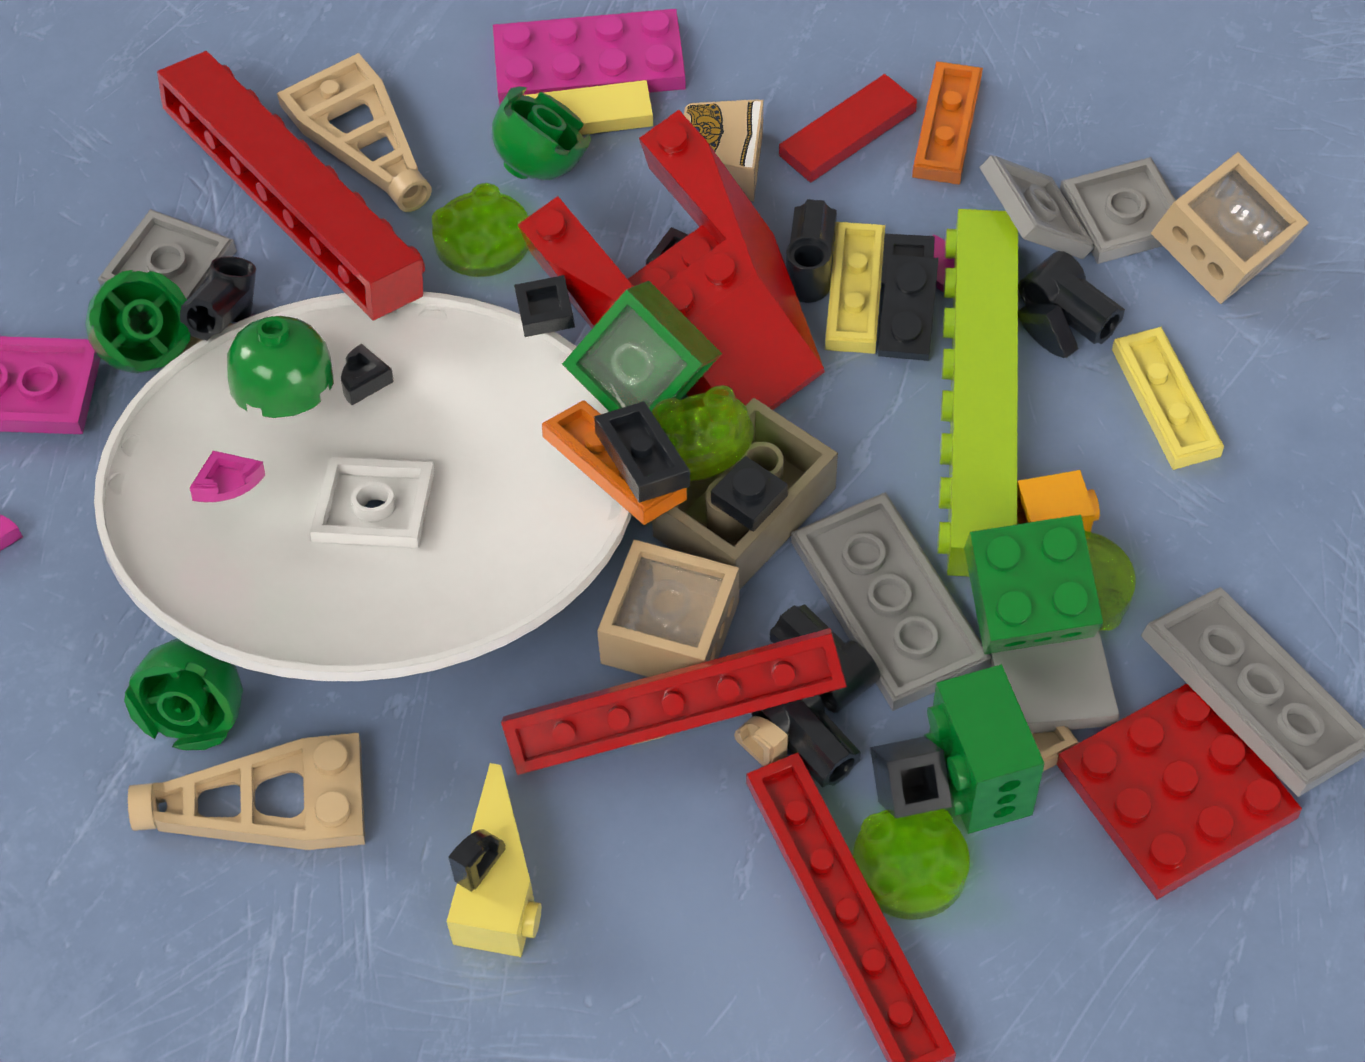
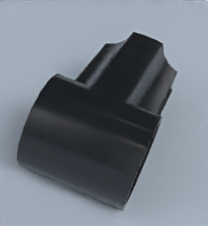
M807 199L803 205L794 208L790 244L786 250L788 274L798 300L805 303L823 299L829 293L831 285V263L837 210L830 208L824 200Z
M1064 251L1054 252L1021 279L1018 284L1020 296L1025 304L1059 305L1069 326L1093 344L1097 342L1099 344L1104 343L1112 336L1118 324L1123 320L1125 309L1086 281L1085 273L1079 262Z
M224 256L212 260L209 279L181 305L180 322L186 325L192 337L208 341L212 335L221 333L231 322H239L251 316L256 277L255 265L246 259L234 256Z
M805 604L797 607L793 605L780 615L779 620L770 630V641L777 643L825 630L829 627ZM832 631L847 687L819 694L827 710L838 713L879 681L880 671L872 656L863 646L853 640H848L845 643Z
M819 695L751 713L752 717L758 716L769 720L788 735V750L792 754H800L808 772L822 788L839 783L849 775L852 768L860 761L861 752L826 715L825 706Z

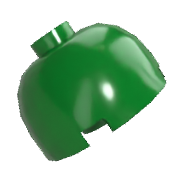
M518 86L510 88L493 119L491 134L496 151L504 161L503 164L506 170L517 178L528 179L529 177L536 180H552L570 172L579 162L591 142L590 134L583 138L579 132L584 123L568 107L550 95L540 92L537 98L534 99L523 95L528 87Z
M133 270L122 271L104 282L88 304L85 326L89 343L99 358L115 369L130 373L159 370L181 355L190 341L189 329L180 322L181 305L187 299L179 286L161 273L153 271L148 273Z
M271 316L252 322L238 332L227 353V378L230 395L237 405L246 411V404L254 408H260L263 417H289L311 410L321 402L320 394L326 390L327 386L331 390L334 384L331 356L326 342L310 324L298 318Z
M174 639L151 649L136 667L130 677L124 702L130 718L145 734L153 739L160 732L166 737L178 739L172 746L181 750H206L221 744L235 724L241 706L243 688L234 664L216 659L185 644L179 639Z

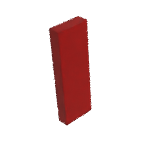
M883 74L780 143L779 156L811 183L916 112L917 99L889 76Z

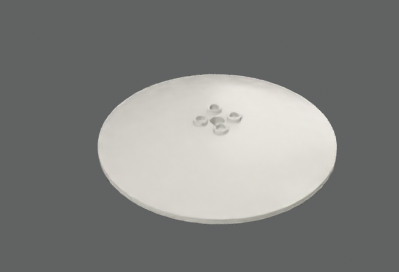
M423 292V297L374 321L346 293L311 298L253 315L226 327L221 333L212 335L208 341L202 340L193 345L159 371L127 405L113 427L102 451L96 474L94 495L96 524L107 562L121 587L137 607L158 626L185 644L216 659L253 671L315 681H368L425 673L474 659L511 643L538 628L562 611L592 583L607 565L620 544L632 514L542 437L543 422L583 400L600 414L609 412L562 365L577 346L557 332L524 337L520 314L506 308L471 298L434 292ZM286 316L298 318L310 324L326 342L331 356L334 384L331 390L327 386L326 390L320 394L321 402L313 409L289 417H263L260 408H254L246 404V411L240 408L230 395L227 378V353L239 331L248 324L265 317ZM362 343L392 368L394 382L358 403L351 405L343 394L341 374L346 364L345 358L348 353ZM595 375L599 383L621 404L622 408L626 407L614 385L612 384L616 395ZM212 451L263 461L264 478L245 494L220 502L192 501L190 486ZM371 500L385 502L381 506L374 508L364 507Z

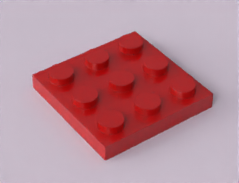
M1187 683L1058 755V768L1157 900L1298 819L1302 810L1273 771Z

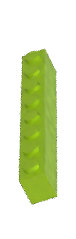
M958 209L956 229L947 228L945 237V259H954V268H945L944 298H953V308L945 307L943 317V338H952V349H943L942 379L951 380V391L942 390L941 421L950 422V433H941L939 462L940 465H949V477H940L938 508L948 509V522H939L937 554H947V576L969 577L964 551L969 533L1017 525L1018 230L1006 211Z

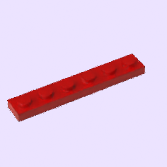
M828 628L503 716L501 725L516 773L520 775L842 689L847 686L832 630Z
M795 753L746 773V784L887 1062H954L956 1052L800 754Z

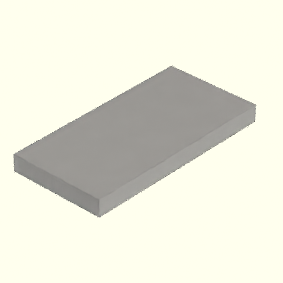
M886 492L791 532L793 547L850 640L858 642L876 662L880 671V679L876 684L892 711L934 693L936 682L990 668V655L984 654L982 642Z
M1221 587L1148 623L1141 634V637L1298 797L1365 757V729Z

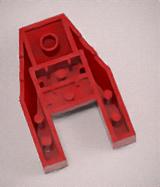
M677 110L639 137L649 169L697 223L699 228L628 279L559 196L517 224L531 255L549 277L565 276L570 302L591 328L599 322L626 289L650 281L722 353L686 395L691 402L726 423H729L753 398L774 410L825 373L773 232L710 144L680 110Z

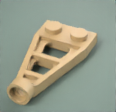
M359 53L277 93L280 107L303 135L384 190L400 210L404 212L418 210L429 200L432 192L431 185L418 171L383 81ZM362 104H366L369 107L373 117V121L349 133H344L329 123L330 120ZM384 137H387L394 151L374 161H371L360 151V149Z
M359 733L301 738L163 783L130 785L128 788V814L131 828L133 831L157 829L160 832L302 850L366 845L362 751ZM287 773H297L303 777L304 809L299 815L292 818L268 816L256 809L255 791L262 782ZM229 785H238L240 787L241 812L237 816L205 817L198 813V797L202 792ZM166 802V811L159 812V803Z

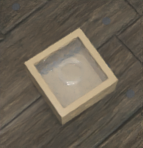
M1237 152L1174 201L1151 234L1222 304L1283 254L1309 222Z
M633 540L597 630L601 664L651 677L719 658L739 603V567Z

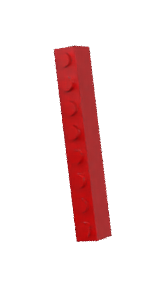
M203 51L157 71L162 108L372 321L423 297L422 274L425 272V264L418 250L413 246L406 245L395 234L392 226L386 219H380L372 212L358 192H352L339 180L337 173L330 165L325 166L312 153L309 145L303 139L298 140L286 128L283 120L277 114H271L260 103L253 90L246 89L235 79L227 65H221L208 51Z

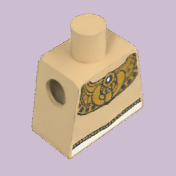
M763 100L688 104L685 107L684 116L710 144L747 198L754 202L763 138Z

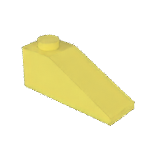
M490 763L471 833L484 829L503 840L506 849L476 890L473 889L471 892L457 883L446 922L453 945L521 957L526 937L535 938L537 935L542 906L541 903L534 902L531 881L502 767L499 764Z

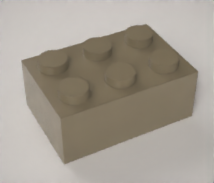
M753 398L687 465L690 470V487H687V500L652 520L653 537L672 550L739 567L740 590L788 540L791 532L797 530L836 489L838 453ZM744 456H747L788 484V496L754 532L711 503L710 491Z

